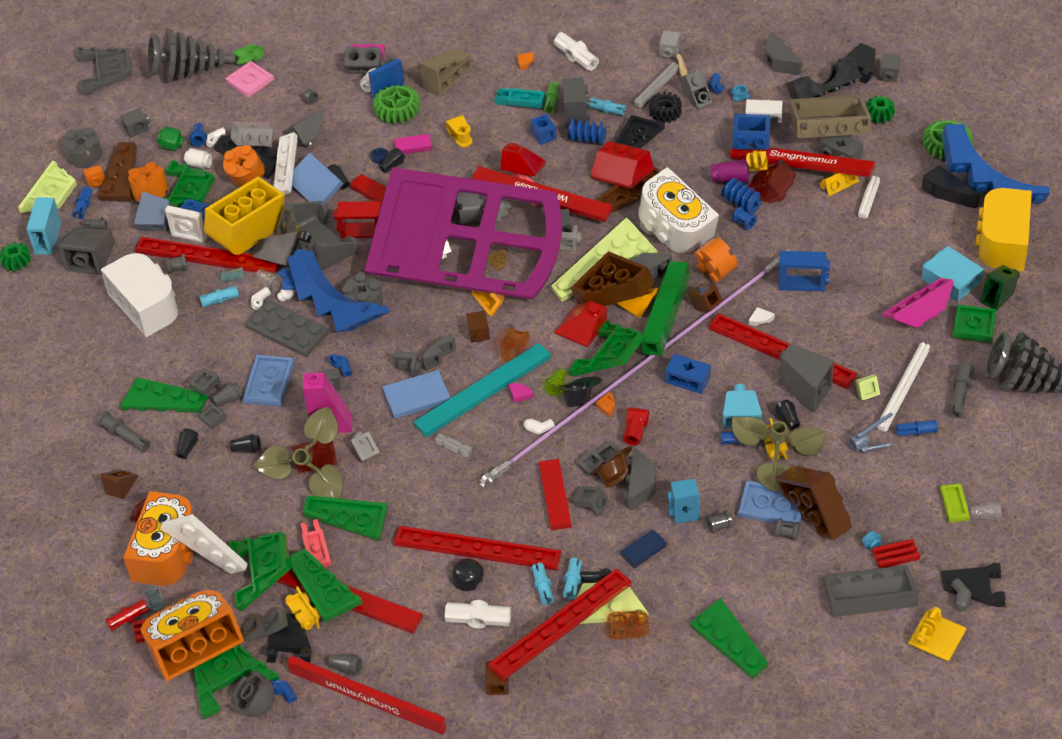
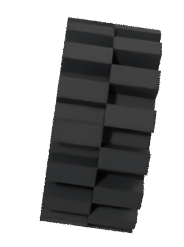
M659 92L657 96L654 95L650 99V116H652L653 120L656 119L658 122L662 121V123H665V121L672 123V120L676 121L677 118H680L682 102L680 97H677V94L674 93L672 95V92L668 94L663 92L661 95Z

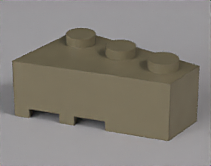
M454 47L420 63L423 89L440 97L472 68L471 55Z

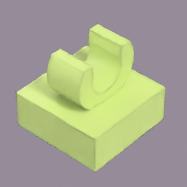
M872 374L855 380L860 400L863 401L880 395L876 375Z

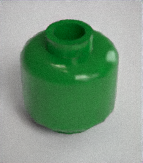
M168 126L164 127L163 130L160 129L157 143H159L161 149L177 151L178 147L183 146L184 137L181 136L179 129Z

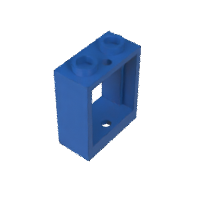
M734 114L733 149L769 150L770 115Z
M780 251L778 290L825 292V284H829V273H826V271H830V260H826V252ZM787 268L821 269L820 276L787 275Z

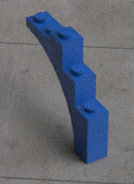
M964 124L945 125L942 132V140L948 173L955 172L960 174L966 172L969 187L977 192H990L998 188L1032 191L1031 203L1040 204L1046 201L1050 194L1049 186L1030 185L1004 176L987 164L976 152L967 136Z

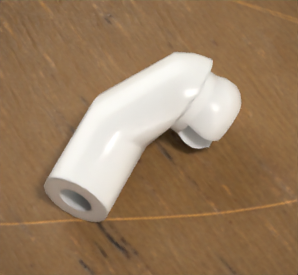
M222 127L209 133L206 138V145L211 148L214 147L221 135H227L225 129Z
M267 287L252 295L251 307L254 310H258L263 305V299L271 295Z
M282 289L277 297L281 302H285L296 294V290Z
M526 419L524 421L525 429L536 435H540L555 427L552 419L544 422L534 419Z

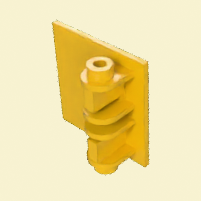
M934 607L929 612H925L908 644L949 662L967 628L942 618L941 610Z

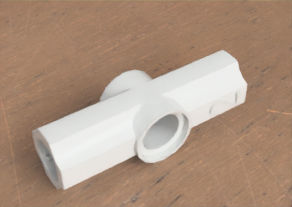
M562 32L557 34L554 39V45L565 52L568 60L571 62L576 61L590 71L596 68L599 64V59L587 50L586 45L582 41L576 42Z
M474 600L470 604L447 602L445 607V622L467 623L472 628H484L486 625L509 626L511 621V607L489 606L482 600Z

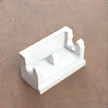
M746 100V114L770 115V118H778V123H781L782 101Z

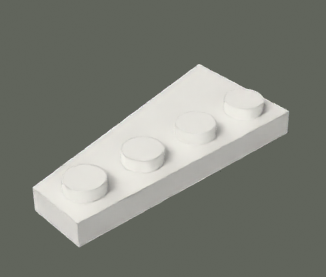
M193 514L163 522L161 526L163 531L226 572L233 574L245 571L247 563Z

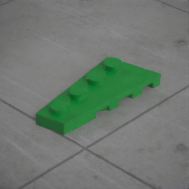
M305 548L289 556L291 570L314 607L318 610L324 623L363 604L362 599L358 595H354L349 587L336 579V576L331 571H327L322 563Z
M721 598L690 622V627L752 680L768 667V661Z

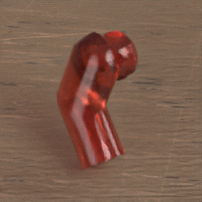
M147 497L135 506L130 516L132 522H138Z

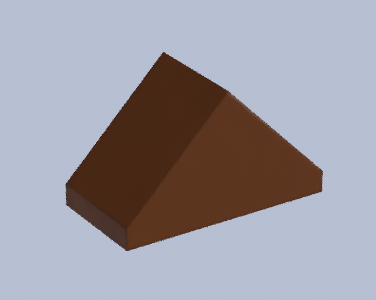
M124 470L101 473V480L106 494L125 499L138 478V474Z

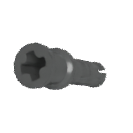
M966 362L959 363L956 369L958 373L954 378L955 391L949 415L953 418L962 417L966 393L972 385L971 375L974 374L975 368L972 364Z
M103 411L97 418V426L106 428L113 436H120L142 452L146 451L145 448L148 449L151 442L126 427L121 419L114 418L109 411Z

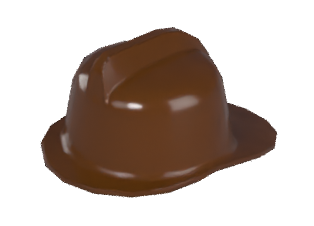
M627 446L605 464L596 468L591 474L599 475L607 487L620 483L628 473L625 457L629 455L633 447Z

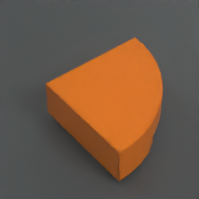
M534 52L517 54L520 70L527 69L528 65L534 62Z
M611 392L606 393L595 402V406L608 417L615 410V400Z

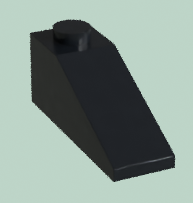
M940 165L923 175L922 189L926 193L931 194L937 199L974 209L978 207L980 194L951 173H948Z

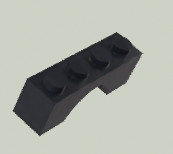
M852 57L832 64L830 76L823 84L813 81L809 76H804L790 81L786 85L791 99L811 98L814 96L817 98L825 96V92L828 90L834 92L841 89L840 86L843 84L846 86L856 83L855 79L861 76L855 59Z

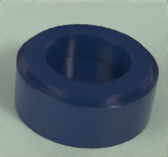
M385 148L374 149L371 152L372 162L381 164L388 151Z

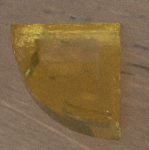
M505 249L488 256L489 262L496 271L501 270L507 262Z

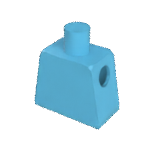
M737 384L734 386V391L726 392L723 428H732L733 416L755 417L762 420V412L755 391L746 390L744 384Z

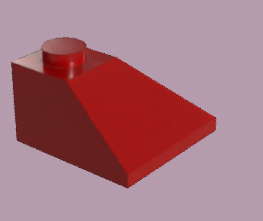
M509 143L502 149L500 170L535 177L546 164V160L526 147L519 146L517 143Z
M587 301L574 306L554 331V334L588 348L598 335L597 331L607 320V307L593 301Z

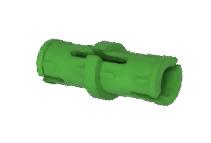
M553 81L549 83L548 92L545 94L544 111L546 113H549L550 108L551 113L555 112V105L559 99L558 90L560 85L555 81L553 87Z

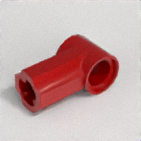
M628 408L623 442L632 446L641 443L644 427H647L649 420V410Z

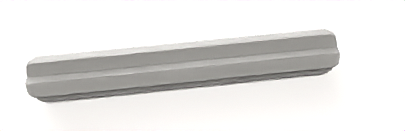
M672 62L633 101L634 106L642 108L679 70V65Z

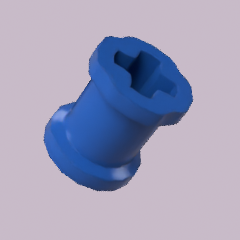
M739 207L733 214L732 220L736 223L739 222L744 225L745 229L750 230L756 224L757 216L755 214L751 215L744 208Z

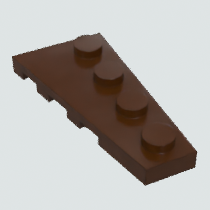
M118 142L97 195L99 200L132 201L133 196L128 180V172L136 164L137 146L135 142Z
M654 167V170L632 189L615 185L596 200L612 205L613 210L611 213L640 200L644 184L661 171Z

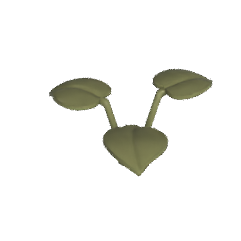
M322 408L308 418L304 426V433L308 438L314 440L308 446H305V449L299 448L295 450L292 459H290V453L286 448L277 445L268 448L254 464L262 474L273 479L288 477L292 472L290 463L295 462L298 465H308V467L317 472L309 480L311 492L319 497L340 498L343 480L339 470L332 465H325L319 470V468L311 463L313 456L309 451L317 441L327 444L336 438L338 423L331 408Z
M733 416L732 430L740 443L747 446H755L759 443L760 439L765 440L769 436L772 443L776 444L773 464L764 463L760 465L756 474L759 483L774 492L780 491L775 477L789 469L785 464L777 465L779 445L785 442L787 438L790 446H795L797 453L811 456L820 451L826 436V431L814 428H800L793 430L789 434L787 425L782 421L772 423L771 428L767 429L766 424L755 417Z

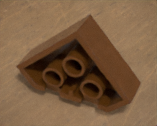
M608 251L570 289L578 304L593 301L602 306H607L641 297L655 283L648 267Z
M792 466L775 477L783 497L787 501L791 500L798 506L796 511H799L807 522L811 521L818 527L816 532L821 537L835 540L852 528L850 516L844 508L842 496L838 492L835 479L830 472Z

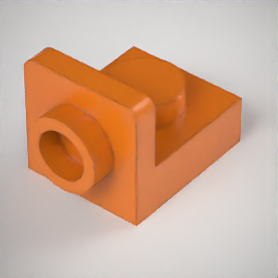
M101 165L83 170L88 186L92 188L102 185L104 173Z

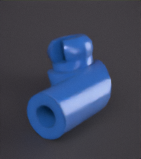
M714 73L708 84L715 94L722 93L725 88L724 84L720 85L721 75L719 73Z
M336 354L329 356L328 362L331 366L341 369L344 377L352 375L349 360L346 357Z
M270 680L274 686L275 695H283L288 703L297 700L295 692L287 681Z

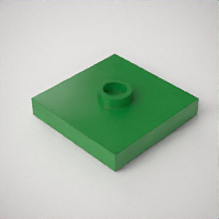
M957 304L952 337L992 343L997 309Z

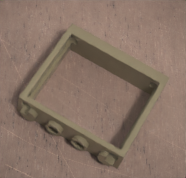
M862 95L790 99V118L797 138L871 134V116ZM853 100H858V105H853ZM854 114H857V116H847V117L800 119V118H807V117H823V116H839V115H854ZM801 123H806V127H802Z

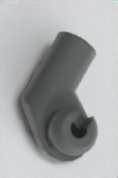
M955 579L951 584L957 592L955 607L958 611L963 612L970 604L971 591L960 579Z

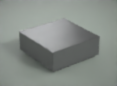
M214 404L198 415L199 419L211 429L227 418V415Z

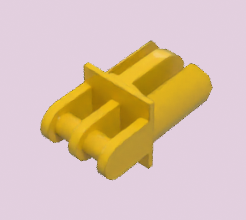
M766 151L747 153L746 160L749 172L767 170L768 160Z

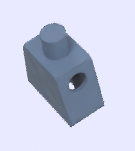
M142 192L134 221L136 228L140 231H167L169 224L165 209L167 206H172L171 202Z

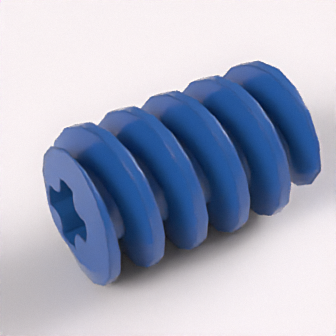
M572 118L568 128V140L571 138L572 141H576L578 138L579 142H583L585 139L586 143H590L592 140L593 144H597L599 141L601 145H604L607 128L603 127L602 122L599 123V126H596L595 121L590 126L588 120L582 125L581 119L575 124V119Z
M732 178L721 190V197H724L732 204H736L737 207L744 208L749 214H754L761 205L760 192H755L753 188L749 189L748 185L743 186V182H738L737 178Z

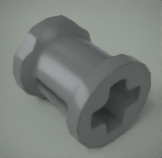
M185 254L176 258L166 257L169 274L172 271L188 270Z
M728 510L723 511L719 515L706 516L707 525L712 534L716 533V530L732 528V518Z
M779 518L775 536L779 537L782 535L797 540L800 522L792 523Z

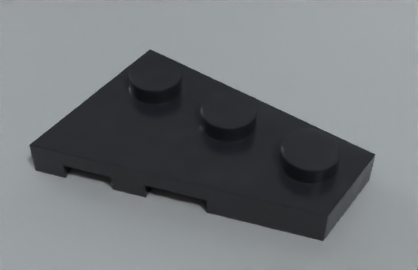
M631 115L615 143L641 149L665 129V123Z

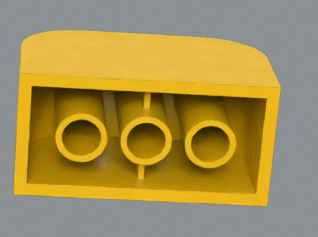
M258 176L205 208V234L233 254L239 255L256 245L259 239L267 238L277 229L284 206L285 194Z
M998 188L988 192L985 196L984 206L979 208L978 219L982 220L977 222V232H980V234L976 235L975 245L979 246V258L985 265L992 268L1005 265L1017 271H1024L1029 242L1032 191Z

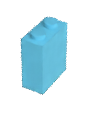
M36 197L26 229L34 254H53L62 223L54 198Z
M947 246L942 251H938L930 261H926L923 264L921 279L929 284L935 282L940 277L953 279L954 284L949 297L958 302L982 282L984 269Z

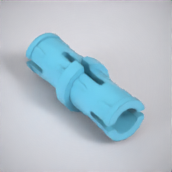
M592 97L590 99L592 103L589 102V108L601 110L606 114L609 112L624 116L625 112L623 111H626V105L613 103L608 99L604 101Z
M235 285L222 290L216 289L215 292L200 295L199 298L202 307H206L216 303L222 304L223 301L239 297Z
M571 558L569 560L568 571L564 576L565 587L563 597L566 598L567 593H569L568 600L576 598L577 587L581 582L580 571L582 561L579 559L578 565H576L578 558Z
M537 563L538 571L534 564L531 567V571L533 572L534 586L539 592L541 604H548L546 597L549 599L550 604H552L554 597L550 589L551 581L547 578L545 566L542 563Z

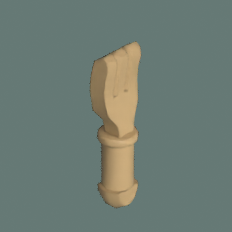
M677 54L680 68L679 73L681 76L687 74L686 64L681 55Z

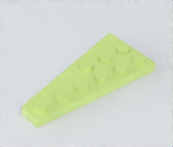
M626 217L552 284L551 290L561 302L573 297L574 295L570 288L608 251L631 260L643 252L657 253V250Z

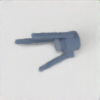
M890 412L861 432L850 436L848 439L855 452L861 450L862 453L870 450L890 447L891 443L868 446L870 439L867 433L893 416V413Z

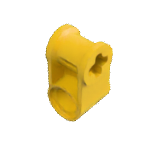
M463 115L445 121L448 133L453 137L458 146L469 147L472 144L471 129Z

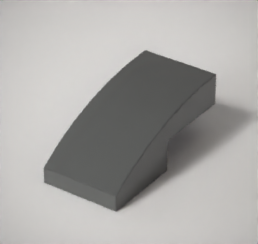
M452 334L434 343L423 354L422 360L425 371L442 364L443 356L456 351L455 338Z
M610 440L599 450H590L577 462L591 476V473L596 468L605 464L620 449Z
M280 606L265 617L258 613L242 624L244 639L246 641L259 639L288 626L286 610Z

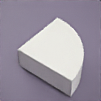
M757 307L749 319V325L758 326L766 322L770 323L775 318V314Z

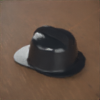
M596 376L584 377L568 384L560 385L558 389L563 390L564 399L568 407L580 406L590 399L592 387L600 384L602 379Z

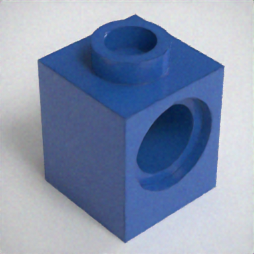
M547 114L530 120L531 133L540 145L557 139L556 126Z

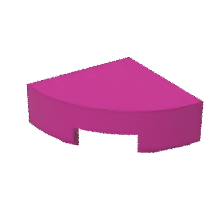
M519 383L509 384V390L514 403L533 398V392L527 386Z

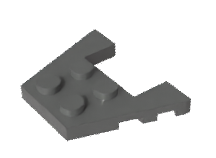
M82 46L76 47L78 62L96 59L97 77L80 80L82 95L132 75L128 48L107 47L106 50H97V47H90V49H83Z

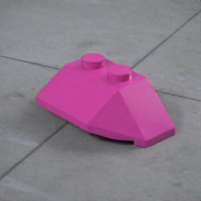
M940 277L935 282L926 285L882 313L883 317L903 325L912 326L913 328L921 327L925 321L937 317L938 313L945 310L954 284L953 279Z

